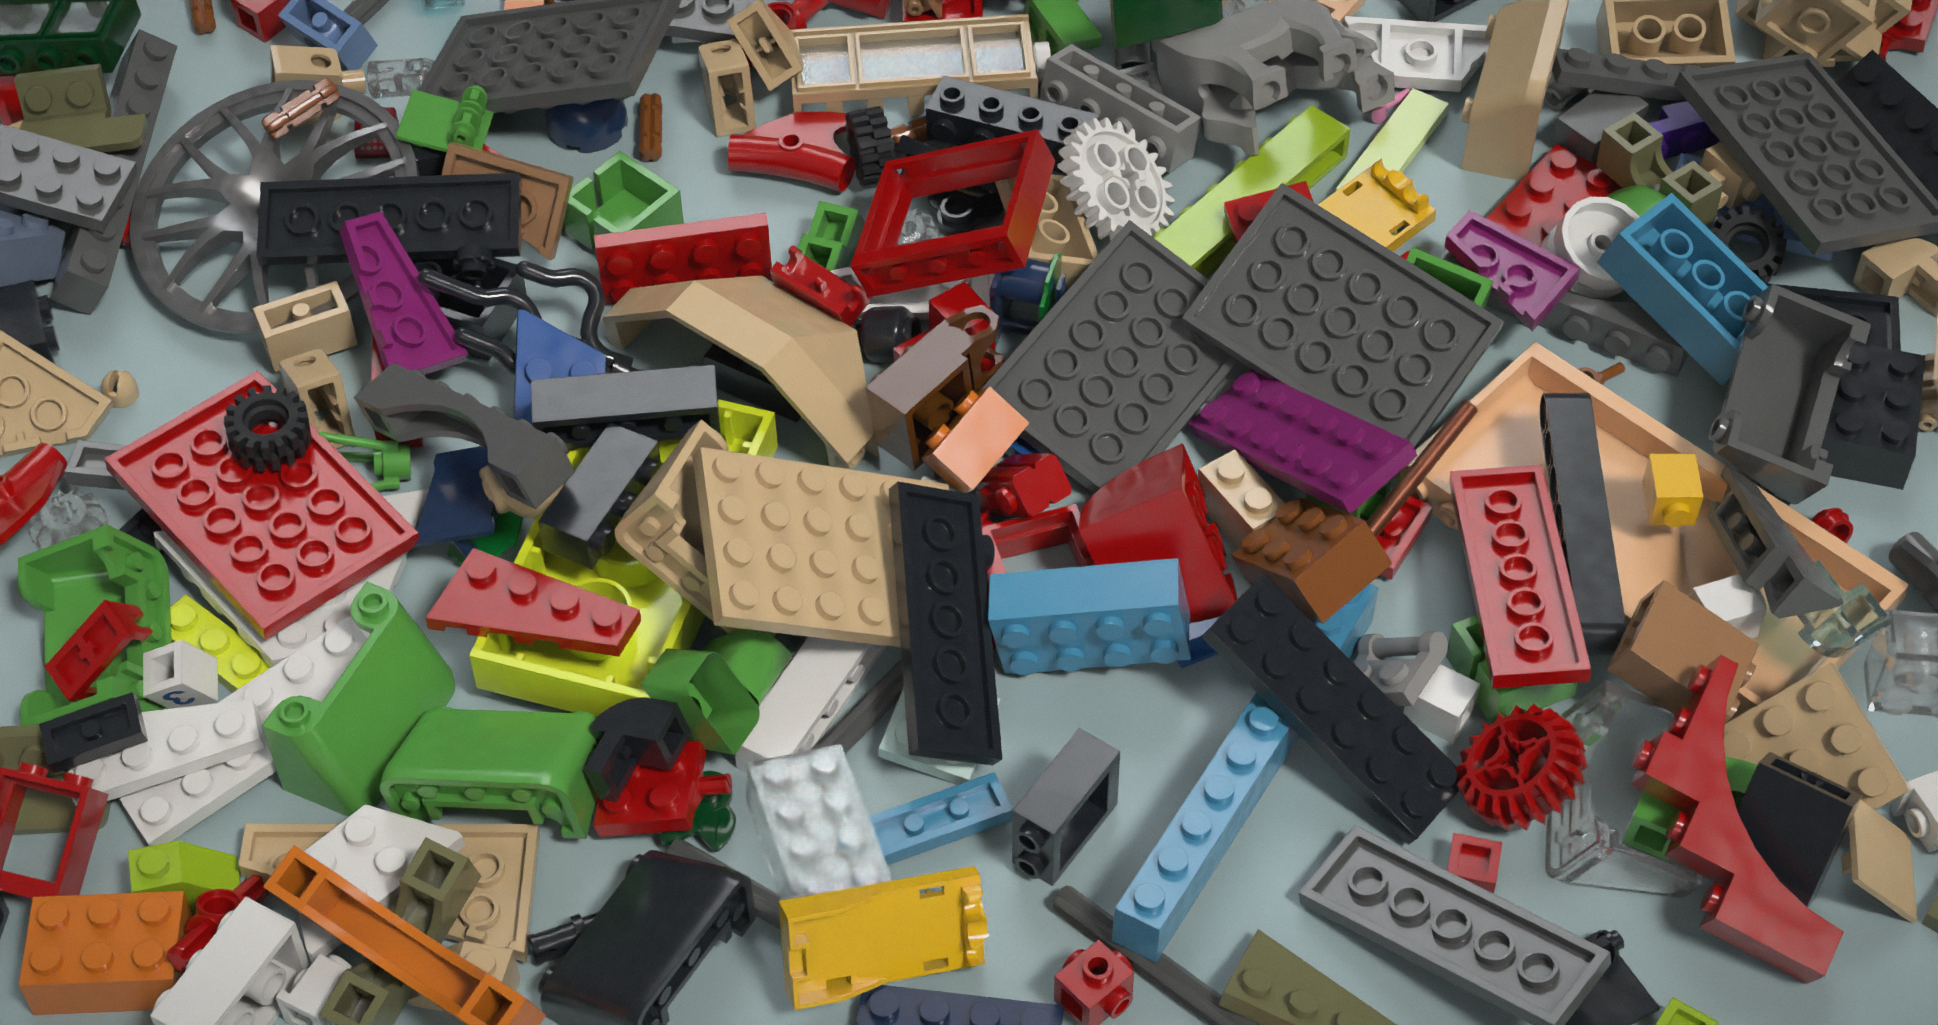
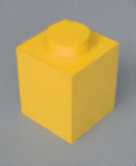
M1649 454L1642 481L1649 526L1667 525L1670 527H1681L1684 525H1696L1703 500L1696 454Z

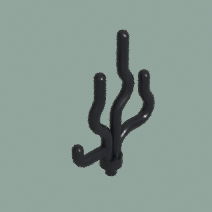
M521 261L517 264L516 272L520 277L540 285L553 288L578 286L584 289L588 295V303L581 321V339L574 338L606 355V374L641 371L631 367L634 358L606 348L598 338L597 330L604 311L606 297L603 286L595 276L585 270L576 268L551 270L529 261ZM423 269L418 274V281L423 286L474 305L484 307L509 305L517 310H526L542 319L537 306L530 297L517 289L508 287L483 289L431 269ZM460 327L455 330L453 336L458 344L496 358L508 373L515 376V352L508 345L468 328Z

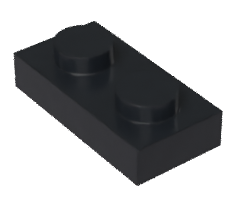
M133 692L39 724L47 765L54 774L148 741L140 702Z

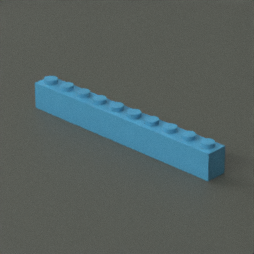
M1372 584L1367 585L1323 624L1310 619L1348 658L1351 657L1359 644L1360 638L1366 633L1373 621L1379 588ZM1257 692L1115 907L1112 942L1155 963L1160 958L1300 737Z

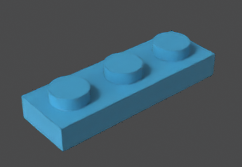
M993 772L860 819V831L877 868H881L1012 821L1013 808L996 773Z

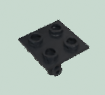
M1599 930L1584 938L1610 951L1611 965L1565 1025H1632L1660 1010L1659 1005L1619 955V950L1624 948V941L1618 931L1612 930L1608 932L1607 930Z

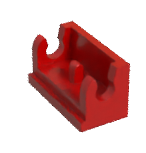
M790 246L788 249L790 259L784 266L776 261L770 269L774 283L851 327L871 301V297L866 294L863 288L858 285H851L803 255L802 251L797 247Z
M103 600L44 666L68 701L75 702L76 699L82 700L96 695L97 688L92 687L91 684L132 639L145 641L153 633L151 628L141 627L134 623L139 622L144 616L138 606Z

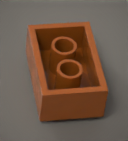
M1302 498L1291 500L1282 505L1277 510L1276 517L1263 528L1249 533L1242 540V546L1231 554L1251 585L1265 574L1308 618L1322 624L1393 564L1365 520Z

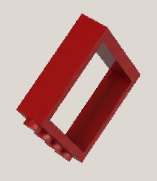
M1036 129L886 161L850 265L867 295L873 297L1025 268L1055 164V160L1039 130ZM906 168L902 176H900L897 169ZM1017 177L1003 225L897 246L913 198Z

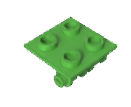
M479 85L466 88L461 102L413 89L395 139L409 142L414 146L428 147L447 152L448 144L451 142L482 150L494 112L486 110L488 96Z

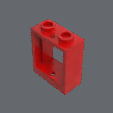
M1076 504L1041 512L1034 517H1020L982 527V533L992 538L995 547L992 567L986 571L988 601L990 574L1007 573L1002 562L1004 558L1068 543L1077 567L1095 565L1091 557L1085 559L1082 556L1075 540V533L1079 532L1080 512Z
M19 762L17 770L0 767V891L32 899L33 897L80 894L109 795L92 788L94 779L65 772L62 781L47 778L49 769L24 762ZM27 788L79 800L54 883L3 871Z

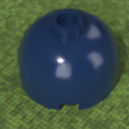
M614 98L596 100L584 105L577 103L556 105L545 109V120L550 139L565 150H568L567 145L580 147V153L598 152L614 145L621 139L622 129L625 125L627 127L628 123L624 100H615Z

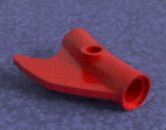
M795 112L765 123L744 134H731L728 145L729 171L780 176L816 184L842 193L850 185L856 165L855 158L844 154L834 142L836 135L846 131V113Z
M47 443L38 444L7 472L0 475V546L22 528L47 503L57 482L65 476V469L68 465L66 459L57 449Z

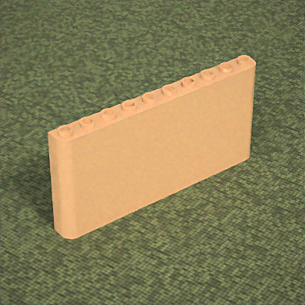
M1534 342L1469 401L1476 406L1478 412L1411 495L1418 500L1432 505V514L1437 516L1444 525L1459 531L1449 485L1450 471L1542 464L1550 496L1540 427L1541 396L1543 393H1589L1592 400L1626 628L1640 599L1663 580L1690 597L1694 587L1740 574L1707 517L1711 503L1723 501L1728 483L1720 475L1726 465L1537 342ZM1442 427L1415 450L1418 456L1401 470L1400 479ZM1649 454H1696L1703 492V500L1696 525H1684L1681 527H1670L1667 525L1649 526L1642 484ZM1757 486L1842 598L1844 604L1835 608L1779 619L1770 611L1764 587L1760 589L1766 601L1767 612L1758 637L1751 638L1759 644L1752 660L1756 668L1750 680L1738 691L1736 698L1740 700V705L1731 720L1829 663H1834L1838 670L1902 603L1910 586L1759 486Z

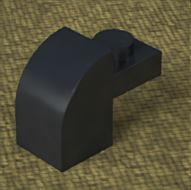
M640 697L622 701L605 710L589 728L598 745L590 753L584 771L598 797L601 800L611 802L618 801L638 764L671 771L692 734L676 702Z

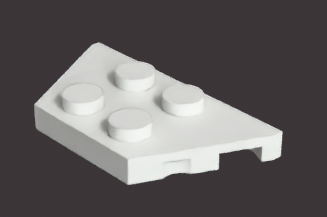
M1345 16L1344 27L1361 33L1376 42L1378 49L1373 51L1368 57L1382 67L1394 72V88L1461 92L1484 62L1491 39L1485 38L1487 29L1485 25Z
M365 804L304 852L387 908L398 900L400 891L399 880L425 837L455 852L463 849L465 843L463 836L458 831ZM298 913L306 950L312 963L319 954L327 956L343 943Z

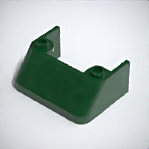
M1110 0L1113 47L1115 49L1218 23L1223 18L1222 0Z

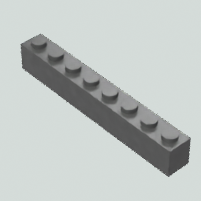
M141 29L138 30L121 59L109 101L112 109L111 117L145 113L148 123L144 143L137 148L104 152L135 161L137 175L104 232L74 224L71 225L50 295L51 300L88 315L92 314L109 287L177 50V45Z

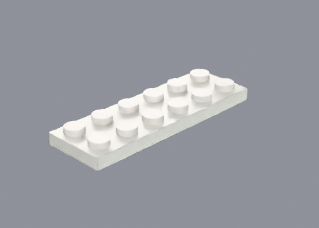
M349 616L218 703L252 699L258 707L262 725L273 709L282 700L291 696L301 695L322 702L367 638L359 627L355 625L351 616ZM264 732L266 745L264 749L119 797L148 845L152 846L173 841L275 773L277 770Z

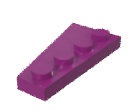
M380 211L345 221L339 232L384 369L395 363L410 371L417 369L425 375L462 363L468 355L467 350L463 345L458 344L454 340L453 335L455 331L429 288L423 286L418 281V270L383 213Z

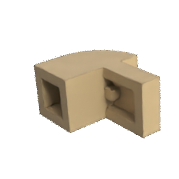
M1915 237L1876 244L1861 254L1853 283L1866 294L1901 298L1908 293L1937 318L1938 246Z

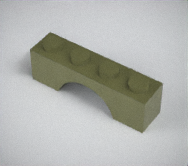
M425 837L399 880V898L394 913L442 944L479 882L481 875L469 858ZM366 958L359 965L345 970L319 1015L329 1025H394L414 990Z

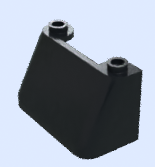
M649 850L644 855L638 854L635 856L627 868L625 879L559 964L556 967L551 966L542 976L538 985V992L541 994L540 1004L542 1012L546 1014L545 1017L559 1025H667L670 1021L669 1005L716 942L721 940L727 944L732 937V932L743 937L755 921L756 915L750 877L734 868L656 850Z

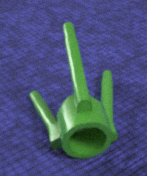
M318 433L319 436H323L328 442L373 449V452L339 453L348 462H374V476H383L384 480L370 483L377 491L400 489V480L411 479L410 444L398 445L396 440L381 441L337 433Z

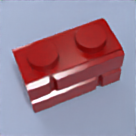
M1052 453L1012 454L997 463V467L991 468L976 486L978 489L976 495H979L981 508L984 511L989 510L993 516L1034 517L1049 508V504H1055L1069 496L1072 487L1057 456H1054Z

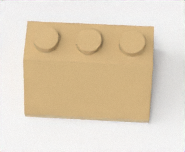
M1603 0L1596 18L1599 51L1602 55L1615 53L1630 59L1644 61L1657 59L1666 64L1679 66L1697 65L1700 67H1714L1734 64L1736 62L1727 0Z
M1052 174L1028 258L1051 263L1054 254L1062 253L1061 274H1066V293L1099 254L1089 229L1085 227L1086 220L1084 215H1075L1074 213L1078 207L1077 202L1066 199L1071 189L1060 183V180L1065 176ZM1017 177L995 181L1005 211H1007Z

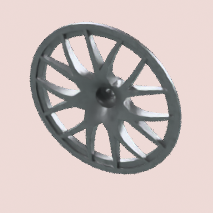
M290 80L255 86L232 94L196 114L181 126L157 152L141 178L134 197L130 215L131 248L137 269L148 288L172 312L191 323L227 333H260L254 312H237L221 309L217 306L251 270L259 306L269 303V266H260L256 258L261 182L321 180V176L338 159L354 148L376 138L384 144L392 161L339 179L382 178L393 175L395 177L419 176L411 144L395 139L399 128V123L370 97L354 89L335 84L340 94L339 99L328 107L324 104L321 105L323 111L300 153L284 164L281 161L280 152L282 137L273 139L265 131L260 144L241 121L274 110L277 113L281 112L280 106L307 89L310 92L313 91L312 86L319 81ZM337 113L347 116L366 127L327 143ZM232 126L243 139L252 155L249 175L229 174L209 160L198 149L211 138ZM191 157L210 177L208 179L172 184L178 172ZM184 197L207 198L229 205L217 215L158 229L161 207L165 199ZM197 239L184 253L169 275L160 255L159 243ZM232 242L243 243L203 302L189 295L178 286L186 275L212 252ZM302 264L309 289L319 287L316 264ZM353 273L338 284L346 303L360 294ZM332 299L311 309V314L313 316L337 307ZM295 319L287 320L273 328L295 322Z

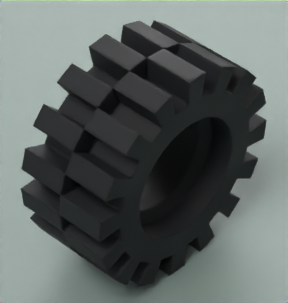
M881 106L847 112L845 115V126L848 133L847 142L850 146V156L855 158L857 179L862 186L879 183L885 162L896 159L893 154L894 145L891 142L890 128L887 127L888 121L886 116H884V111Z
M1742 206L1739 213H1736L1735 208L1728 210L1725 218L1720 215L1716 219L1715 225L1711 227L1710 231L1728 248L1730 241L1738 235L1747 234L1755 237L1762 246V254L1754 261L1743 263L1764 283L1770 282L1771 276H1776L1786 253L1787 238H1783L1785 232L1783 226L1776 227L1777 218L1772 214L1765 218L1763 216L1765 210L1758 207L1756 213L1749 212L1750 206Z
M264 385L263 393L257 394L254 387L247 390L248 398L246 399L241 394L237 395L234 398L235 406L229 404L226 408L227 416H224L229 450L232 451V456L236 461L242 459L243 466L249 469L253 463H256L257 471L265 472L267 464H272L273 471L281 470L280 462L285 461L290 467L296 463L295 455L302 458L306 454L305 446L310 447L311 430L306 405L303 400L299 401L298 394L292 391L287 396L286 388L278 386L276 393H273L271 385ZM274 422L285 425L282 429L271 434L251 432L255 427L264 423Z

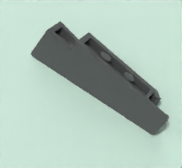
M1726 465L1720 475L1728 483L1723 501L1711 503L1707 517L1744 582L1758 591L1764 587L1770 611L1779 619L1843 605L1844 601L1756 484Z

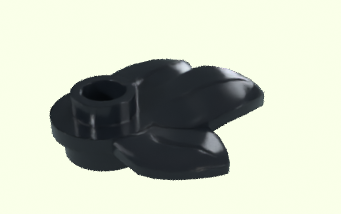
M977 185L927 195L929 205L937 211L938 224L948 232L962 233L968 231L978 222L995 219L1005 211L1000 195L989 193L988 190Z

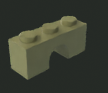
M1635 112L1603 129L1596 166L1622 188L1632 185L1647 186L1667 196L1672 193L1705 226L1715 221L1723 189L1721 182L1694 160L1673 172L1667 166L1662 156L1663 135Z

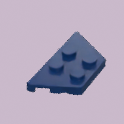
M518 310L513 418L518 421L525 419L533 426L531 380L605 373L606 355L528 311Z

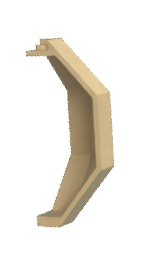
M763 276L707 279L631 288L602 317L609 343L622 351L653 319H674L760 370L826 444L829 466L853 469L861 462L865 450L880 458L865 387L867 383L857 330Z

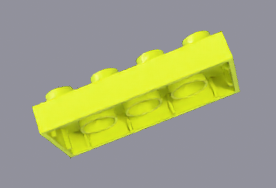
M718 399L721 436L726 441L729 451L773 458L778 447L775 412ZM682 439L658 441L662 463L665 462ZM592 447L568 449L569 453L567 456L574 470H576ZM542 515L536 517L514 563L639 609L641 623L619 657L562 649L558 647V642L535 640L534 644L515 642L513 636L488 633L487 638L478 636L469 655L476 687L570 712L586 711L596 717L611 706L622 701L640 697L650 698L641 686L644 678L665 649H691L705 614L628 553L618 543L617 539L612 550L607 555L603 554L593 569L545 551L538 523Z

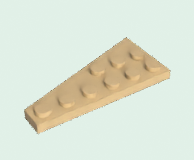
M246 823L238 864L242 876L250 878L254 874L263 877V882L266 883L293 845L305 851L339 824ZM434 824L458 831L463 836L465 847L457 853L469 858L481 875L479 882L445 938L457 942L469 941L513 949L515 959L527 963L528 935H530L540 843L538 824ZM398 900L387 907V909L394 913Z

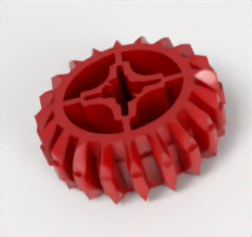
M1533 704L1525 711L1515 705L1509 716L1498 711L1495 722L1490 725L1481 722L1483 731L1478 736H1468L1471 747L1459 751L1462 763L1455 768L1460 778L1457 786L1459 787L1460 794L1467 801L1466 805L1475 815L1478 814L1485 823L1490 824L1492 827L1499 825L1508 832L1516 824L1527 831L1532 820L1535 819L1545 825L1546 815L1550 812L1555 811L1562 814L1561 803L1564 800H1576L1572 788L1585 784L1581 772L1588 767L1584 755L1586 751L1584 743L1572 724L1563 717H1560L1551 708L1543 711L1542 708Z

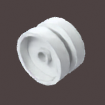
M1588 197L1578 201L1542 241V248L1581 268L1578 280L1568 292L1591 299L1614 301L1624 290L1597 261L1616 236L1639 218V215L1626 204L1609 197Z

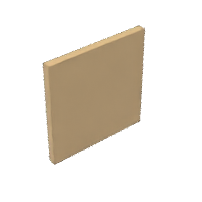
M1860 800L1849 824L1850 851L1841 856L1842 874L1846 875L1852 872V881L1910 923L1918 921L1910 835Z

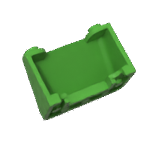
M106 524L19 557L18 592L26 602L44 612L45 665L103 600L138 606L144 616L139 622L134 623L153 630V633L145 641L132 639L91 684L92 687L97 688V694L82 700L76 699L75 702L68 701L45 669L46 691H32L24 695L21 700L19 711L21 725H39L131 692L138 698L142 712L168 709L143 697V653L172 643L169 572L161 553L154 547Z
M367 581L353 599L350 608L351 617L355 625L371 634L325 699L320 702L306 696H291L282 700L262 724V729L283 790L345 816H351L365 804L373 807L378 806L383 799L379 787L384 769L423 713L439 706H446L455 692V680L451 668L397 597L389 590Z
M447 706L430 709L423 713L384 769L379 786L380 791L391 812L427 822L428 816L433 820H441L444 807L528 810L534 824H543L544 818L547 817L562 825L561 834L563 838L587 839L597 793L584 768L587 765L590 753L598 745L589 729L597 717L586 711L555 713L453 709Z

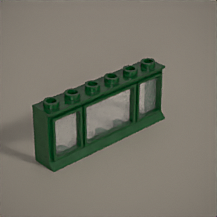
M0 0V77L100 64L102 73H113L142 15L137 1Z

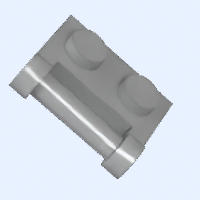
M1427 631L1420 637L1384 638L1381 634H1365L1359 640V655L1353 663L1396 706H1413L1446 656L1448 640L1445 634L1440 631ZM1416 656L1415 659L1384 660L1385 657Z

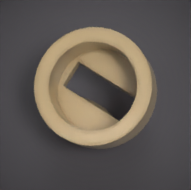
M113 370L102 379L101 392L113 401V408L128 407L138 399L139 389L135 378L129 372ZM117 386V392H112L114 387Z

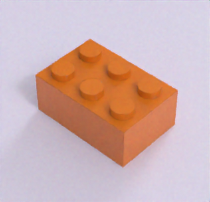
M166 891L33 897L19 980V988L33 1015L153 1010L160 995L164 991L171 989L184 974V972L175 970L174 964L167 960V953L186 934V924L194 916L185 892Z

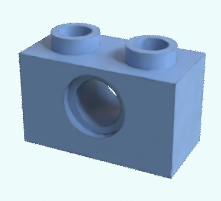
M290 0L278 15L293 36L308 47L333 48L336 50L340 66L343 70L359 69L378 46L361 22L327 0Z

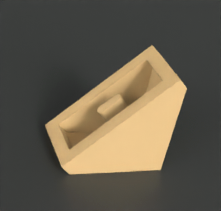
M757 0L726 21L769 91H772L805 69L793 32L763 0Z

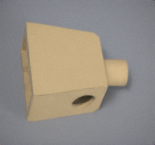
M730 39L699 46L703 89L716 136L720 137L755 129L756 119L750 68L737 39ZM731 94L737 100L734 104L725 106L723 96Z
M270 45L271 83L290 80L320 81L323 78H329L334 84L354 89L362 94L366 93L363 69L342 71L337 51L333 48ZM322 111L297 127L316 124ZM337 113L334 120L339 119L342 115Z
M315 349L282 360L279 366L287 396L292 391L299 395V401H304L309 422L318 432L355 436L341 374L322 349ZM318 409L328 412V416L322 421H319L314 413ZM329 442L335 449L345 446L342 444Z

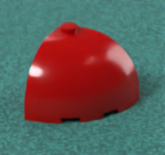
M1183 443L1156 454L1124 471L1100 488L1083 506L1080 513L1079 532L1075 533V540L1085 559L1091 557L1095 565L1178 558L1190 610V622H1200L1222 616L1238 599L1231 572L1226 575L1222 572L1227 570L1224 558L1227 554L1216 522L1209 525L1207 523L1205 515L1209 514L1204 499L1206 495Z

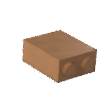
M1663 580L1640 599L1607 670L1675 715L1680 707L1687 708L1693 694L1687 690V687L1700 664L1707 666L1717 657L1723 655L1739 664L1727 699L1726 724L1736 713L1740 705V700L1736 698L1739 689L1750 680L1755 671L1756 665L1752 663L1759 644Z

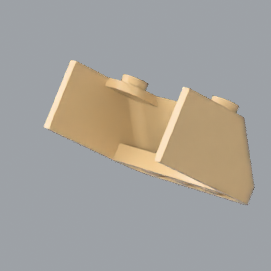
M1517 0L1500 7L1498 15L1490 14L1485 38L1491 39L1475 98H1466L1461 122L1469 123L1462 170L1520 182L1529 173L1539 117L1550 75L1553 76L1552 67L1557 48H1560L1569 0Z

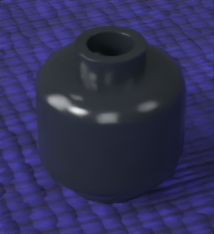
M904 306L872 307L865 312L861 323H857L855 327L860 349H863L867 359L874 363H893V348L922 333L920 320L917 316H913L911 311Z

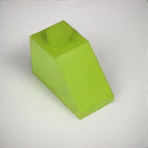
M179 840L128 850L132 893L184 891L193 913L196 912V900L202 893L213 889L233 891L242 883L238 857L232 854Z

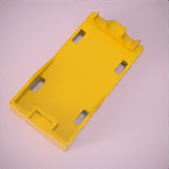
M1382 158L1318 204L1392 252L1434 222L1436 217V209L1429 204L1428 195H1418L1413 186V180L1407 178L1402 171L1399 172L1394 169L1389 171L1386 169ZM1403 225L1406 226L1405 229L1397 234V229Z
M965 867L778 901L785 992L794 1010L845 1001L888 982L986 965L984 959V940L989 937L987 931L988 919L983 910L981 898L983 890L981 889L980 873L976 867ZM942 886V890L932 892L930 889H928ZM926 889L924 894H920V890Z

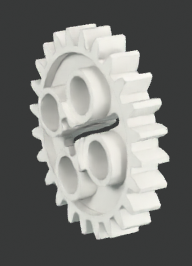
M1093 118L1089 122H1084L1075 128L1063 140L1066 146L1059 150V154L1065 160L1058 164V168L1065 172L1067 176L1061 179L1060 183L1071 189L1066 199L1077 202L1078 207L1075 209V215L1085 214L1087 217L1085 227L1089 229L1095 225L1098 228V238L1100 240L1109 235L1111 241L1129 220L1152 237L1158 230L1166 229L1169 226L1167 220L1173 217L1174 213L1168 206L1174 203L1175 199L1168 195L1166 190L1172 187V183L1162 179L1161 175L1167 171L1166 168L1156 166L1155 160L1158 154L1156 152L1148 154L1146 151L1147 140L1144 139L1138 143L1135 140V130L1133 128L1124 133L1123 125L1120 121L1111 125L1108 118H1104L1100 122Z

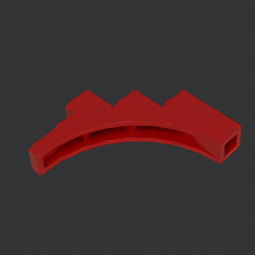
M1720 655L1707 666L1700 664L1695 670L1687 687V690L1693 693L1687 708L1682 706L1676 712L1668 732L1663 731L1650 742L1644 740L1640 744L1631 762V766L1637 770L1630 785L1680 810L1674 815L1667 828L1665 837L1671 841L1664 856L1716 882L1710 885L1701 901L1700 910L1704 911L1705 914L1699 928L1808 984L1825 977L1844 931L1811 911L1778 880L1755 849L1740 819L1727 777L1723 738L1727 699L1739 664Z

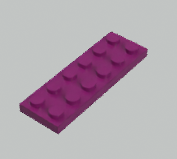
M1253 369L1238 377L1234 381L1233 386L1215 401L1206 404L1200 414L1188 423L1195 437L1227 453L1236 449L1249 464L1349 515L1418 456L1410 441L1287 384L1264 377Z

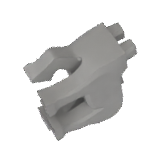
M1277 0L1225 17L1218 23L1151 40V50L1156 52L1157 71L1154 73L1155 86L1160 89L1161 94L1202 117L1201 121H1203L1205 139L1214 143L1235 145L1240 147L1246 154L1255 156L1259 154L1255 111L1288 97V94L1295 88L1354 91L1357 97V107L1362 113L1395 101L1394 72L1382 67L1368 57L1373 51L1378 49L1376 42L1361 33L1344 27L1340 21L1331 16L1330 10L1317 1Z

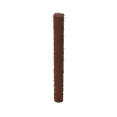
M1466 400L1460 404L1366 521L1376 538L1476 415L1478 410L1474 404Z

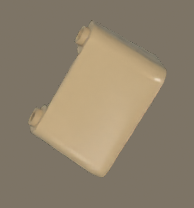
M701 419L688 430L625 512L615 528V537L628 553L714 622L692 456L700 447L729 451V448L721 434ZM720 626L728 634L741 629Z

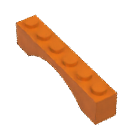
M295 845L291 847L263 886L283 903L465 1025H540L546 1016L527 998L438 943Z

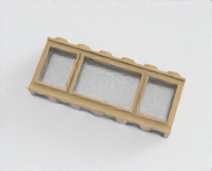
M1028 14L791 30L805 68L791 78L794 113L802 112L801 104L826 102V112L843 113L842 101L865 99L867 100V108L881 106L884 111L883 98L907 97L908 113L912 116H920L924 113V95H933L943 75L1003 91L1026 88L1028 97L1038 99V78L1036 75Z

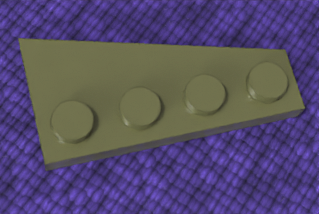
M1259 929L1256 931L1230 978L1219 1002V1006L1260 1025H1397Z

